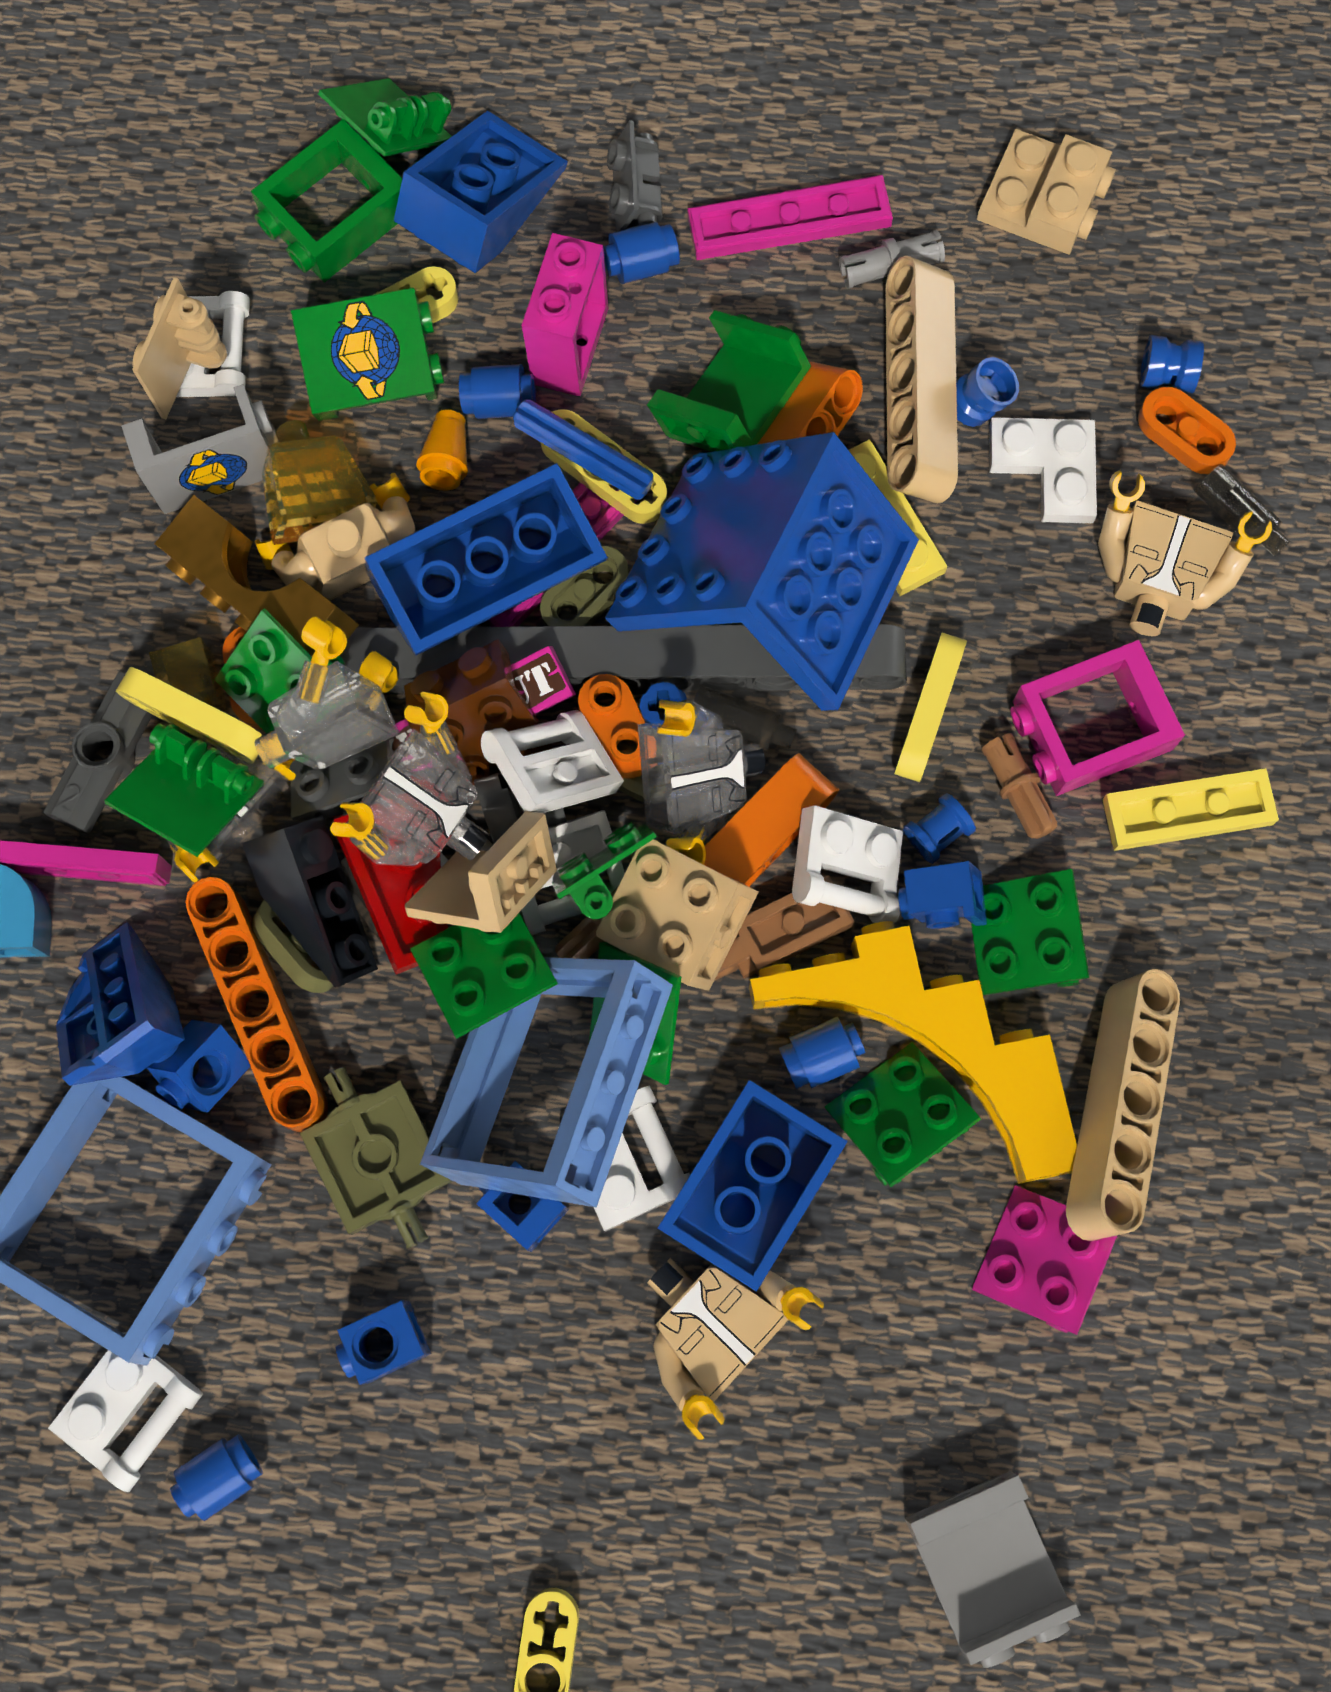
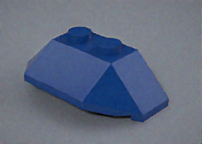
M128 922L124 923L83 953L78 966L82 973L69 989L56 1024L62 1079L71 1086L139 1074L152 1063H160L171 1057L179 1047V1044L185 1040L174 991Z

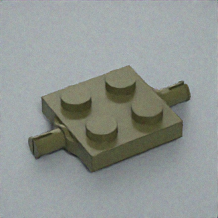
M346 1068L336 1069L334 1072L339 1079L343 1091L334 1074H327L324 1080L327 1082L338 1107L325 1120L302 1131L300 1135L348 1234L353 1235L378 1221L394 1219L406 1244V1248L414 1247L418 1244L409 1224L418 1242H423L429 1238L414 1207L426 1195L453 1181L420 1165L430 1135L401 1080L377 1093L358 1096L346 1072Z

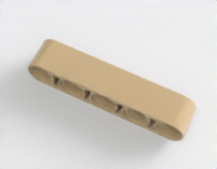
M905 255L893 264L886 280L888 483L893 490L938 504L950 497L955 489L958 478L954 278L949 271Z
M1148 970L1113 984L1105 995L1066 1203L1068 1224L1072 1231L1083 1240L1094 1241L1133 1232L1141 1225L1145 1215L1180 1005V993L1177 984L1170 975L1162 970Z

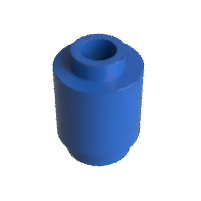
M657 222L610 233L609 245L603 246L606 271L610 277L617 275L621 284L668 273L669 267L678 265L680 262L678 242L670 224L660 226Z
M522 364L472 367L471 372L460 373L459 398L463 414H474L476 419L513 417L523 400L528 399L536 403V388L533 374H525Z
M838 1016L789 1037L791 1043L779 1047V1051L796 1089L807 1084L812 1089L860 1068L856 1057L866 1053L854 1024L851 1022L842 1026Z
M238 1434L229 1441L221 1438L174 1470L177 1483L170 1487V1491L176 1504L187 1518L196 1513L200 1519L206 1521L254 1487L252 1481L261 1476L263 1471L247 1442Z

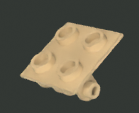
M173 278L166 295L160 296L157 300L152 327L146 340L141 341L137 345L133 355L132 370L160 417L165 420L191 363L214 369L220 367L227 357L226 347L220 341L219 333L213 321L208 317L205 305L197 299L188 297L178 278Z

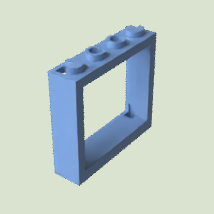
M544 957L558 984L470 1031L420 1165L460 1185L597 1208L673 985L635 960ZM541 994L605 998L544 1171L481 1163V1157ZM441 1146H443L440 1156H438Z
M124 1077L72 1085L0 1195V1283L128 1363L147 1366L151 1359L154 1360L163 1344H170L174 1335L172 1325L183 1307H190L201 1294L206 1283V1277L203 1275L215 1255L221 1256L232 1244L237 1233L235 1223L246 1205H253L262 1195V1192L258 1190L266 1179L267 1175L265 1174L271 1164ZM117 1094L233 1162L126 1335L9 1263Z

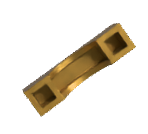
M195 495L190 498L154 543L171 557L165 565L168 569L189 585L196 578L205 584V587L200 592L204 598L224 613H226L230 606L236 609L240 615L234 622L246 632L261 610L266 609L313 656L315 650L305 644L301 638L302 630L310 618L318 617L324 622L330 621L343 630L347 640L359 626L347 614L301 578L273 591H253L247 578V560L253 541Z

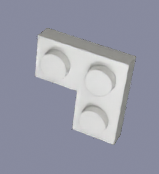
M991 418L989 425V473L1041 474V522L1094 523L1097 517L1095 420Z

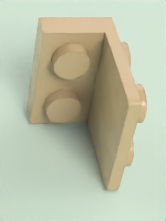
M525 811L488 851L480 850L476 854L469 848L459 849L405 904L407 916L429 920L437 924L446 923L475 928L484 932L501 933L557 871L545 814Z
M653 839L636 850L613 896L612 909L602 918L596 930V935L598 938L626 953L681 976V982L687 986L709 991L759 891L727 877Z

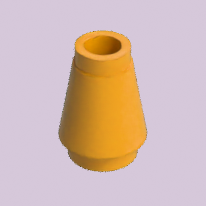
M441 410L437 412L435 421L416 463L420 471L421 481L436 490L448 491L456 489L468 473L466 419L457 411Z

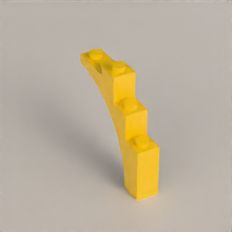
M893 921L873 923L862 927V935L854 937L851 945L854 959L846 960L844 953L828 954L813 959V967L792 971L790 964H777L760 969L758 971L759 978L750 979L749 992L753 1009L793 1005L839 1009L879 1021L921 1043L951 1067L983 1104L1004 1141L1018 1184L1072 1173L1077 1143L1050 1034L1034 1037L1032 1029H1023L1000 1035L1001 1044L995 1045L979 980L964 982L962 975H950L930 981L931 989L924 990L910 926L895 928Z

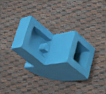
M0 864V958L50 956L52 916L47 899L32 882L11 868Z

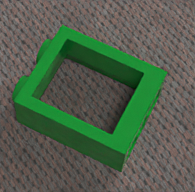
M342 119L251 190L259 211L254 217L269 238L275 240L277 237H280L288 245L286 248L288 255L302 272L307 273L311 269L325 283L397 225L394 222V216L402 178ZM342 163L373 197L316 242L287 212L285 207Z

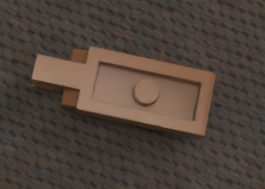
M829 875L824 876V881L833 883ZM792 893L746 916L715 980L738 969L743 978L752 976L755 973L758 975L760 969L780 964L854 927L855 921L849 910L823 903H818L815 906L797 903L793 899Z

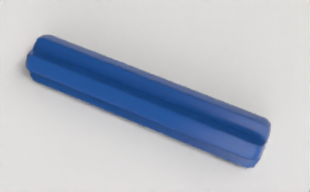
M523 400L516 409L513 420L515 427L636 500L644 498L650 490L654 480L652 472L532 400Z

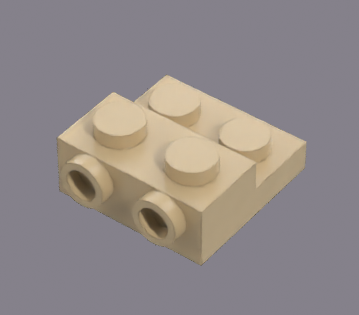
M1015 129L979 209L977 220L1070 255L1077 237L1087 240L1098 213V210L1090 208L1095 196L1104 199L1111 185L1116 169L1109 167L1108 163L1113 151L1065 134L1061 145Z

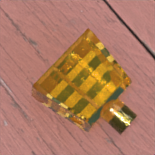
M300 420L288 421L278 427L276 435L279 442L268 446L262 471L264 495L273 545L297 542L299 536L359 505L369 503L376 507L377 499L342 439L336 436L310 438L306 424Z

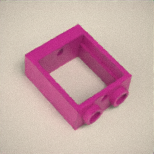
M556 233L551 235L522 322L530 374L534 376L536 386L581 396L609 309L603 245ZM584 338L586 345L579 346L576 341Z
M1139 640L1021 685L1013 700L1014 706L1010 709L1016 730L1022 737L1028 735L1036 754L1033 755L1032 759L1036 773L1039 774L1044 785L1051 784L1056 796L1174 750L1185 736ZM1113 672L1143 738L1072 765L1042 700Z

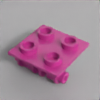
M1015 1185L972 1290L1043 1320L1047 1325L1064 1333L1071 1332L1077 1335L1117 1236L1094 1241L1083 1240L1072 1231L1068 1224L1066 1205Z

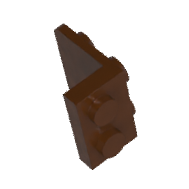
M499 639L483 647L472 648L464 653L461 658L434 671H426L417 676L412 682L404 685L406 707L408 705L417 706L425 711V702L420 695L422 691L441 695L446 700L448 715L441 725V729L451 748L449 755L445 757L438 755L429 734L422 725L409 721L408 723L416 735L419 734L417 737L443 771L446 768L450 769H447L444 773L449 779L451 778L450 781L456 789L460 786L474 791L476 790L474 779L500 772L496 763L488 762L482 753L481 737L485 731L504 728L508 732L541 724L515 687L509 653ZM552 743L523 750L520 753L522 756L550 750L552 749ZM458 788V791L462 793H469L465 789Z

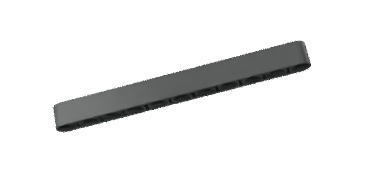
M887 624L878 625L848 690H891L902 687L907 683L905 630L903 628ZM700 625L632 631H617L613 626L472 627L416 656L397 627L356 628L348 638L346 648L339 655L344 661L343 669L346 671L342 679L353 673L359 675L362 662L372 651H377L389 659L397 669L398 681L386 693H405L404 685L412 682L420 674L426 671H434L461 658L468 650L483 647L497 639L500 640L509 653L511 665L547 646H553L575 692H580L581 687L588 679L600 674H610L619 677L628 685L630 691H648L651 685L660 682L673 683L681 691L802 690L744 625ZM359 677L341 686L338 691L344 693H366L368 685L371 683Z

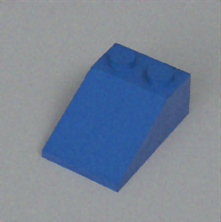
M487 110L404 171L394 222L443 252L458 264L477 273L503 251L566 169L568 161Z
M749 1080L661 1221L658 1229L757 1292L848 1141Z

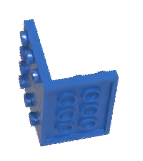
M834 432L693 455L684 465L682 477L671 497L663 504L660 517L649 538L639 548L638 558L626 580L618 587L615 594L616 599L605 619L617 631L742 623L822 711L838 710L919 539Z

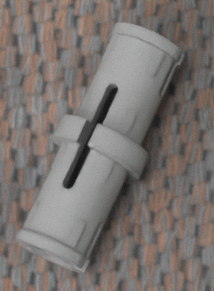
M933 230L930 233L898 242L894 238L882 240L880 247L847 256H840L839 266L841 275H847V278L844 279L846 288L850 289L859 284L888 277L893 264L905 255L928 264L943 263L945 261L943 241L936 242V240L941 239L939 231Z

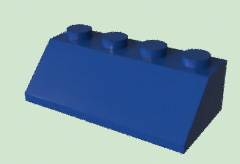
M558 463L364 557L366 573L391 620L415 656L606 561L608 558Z

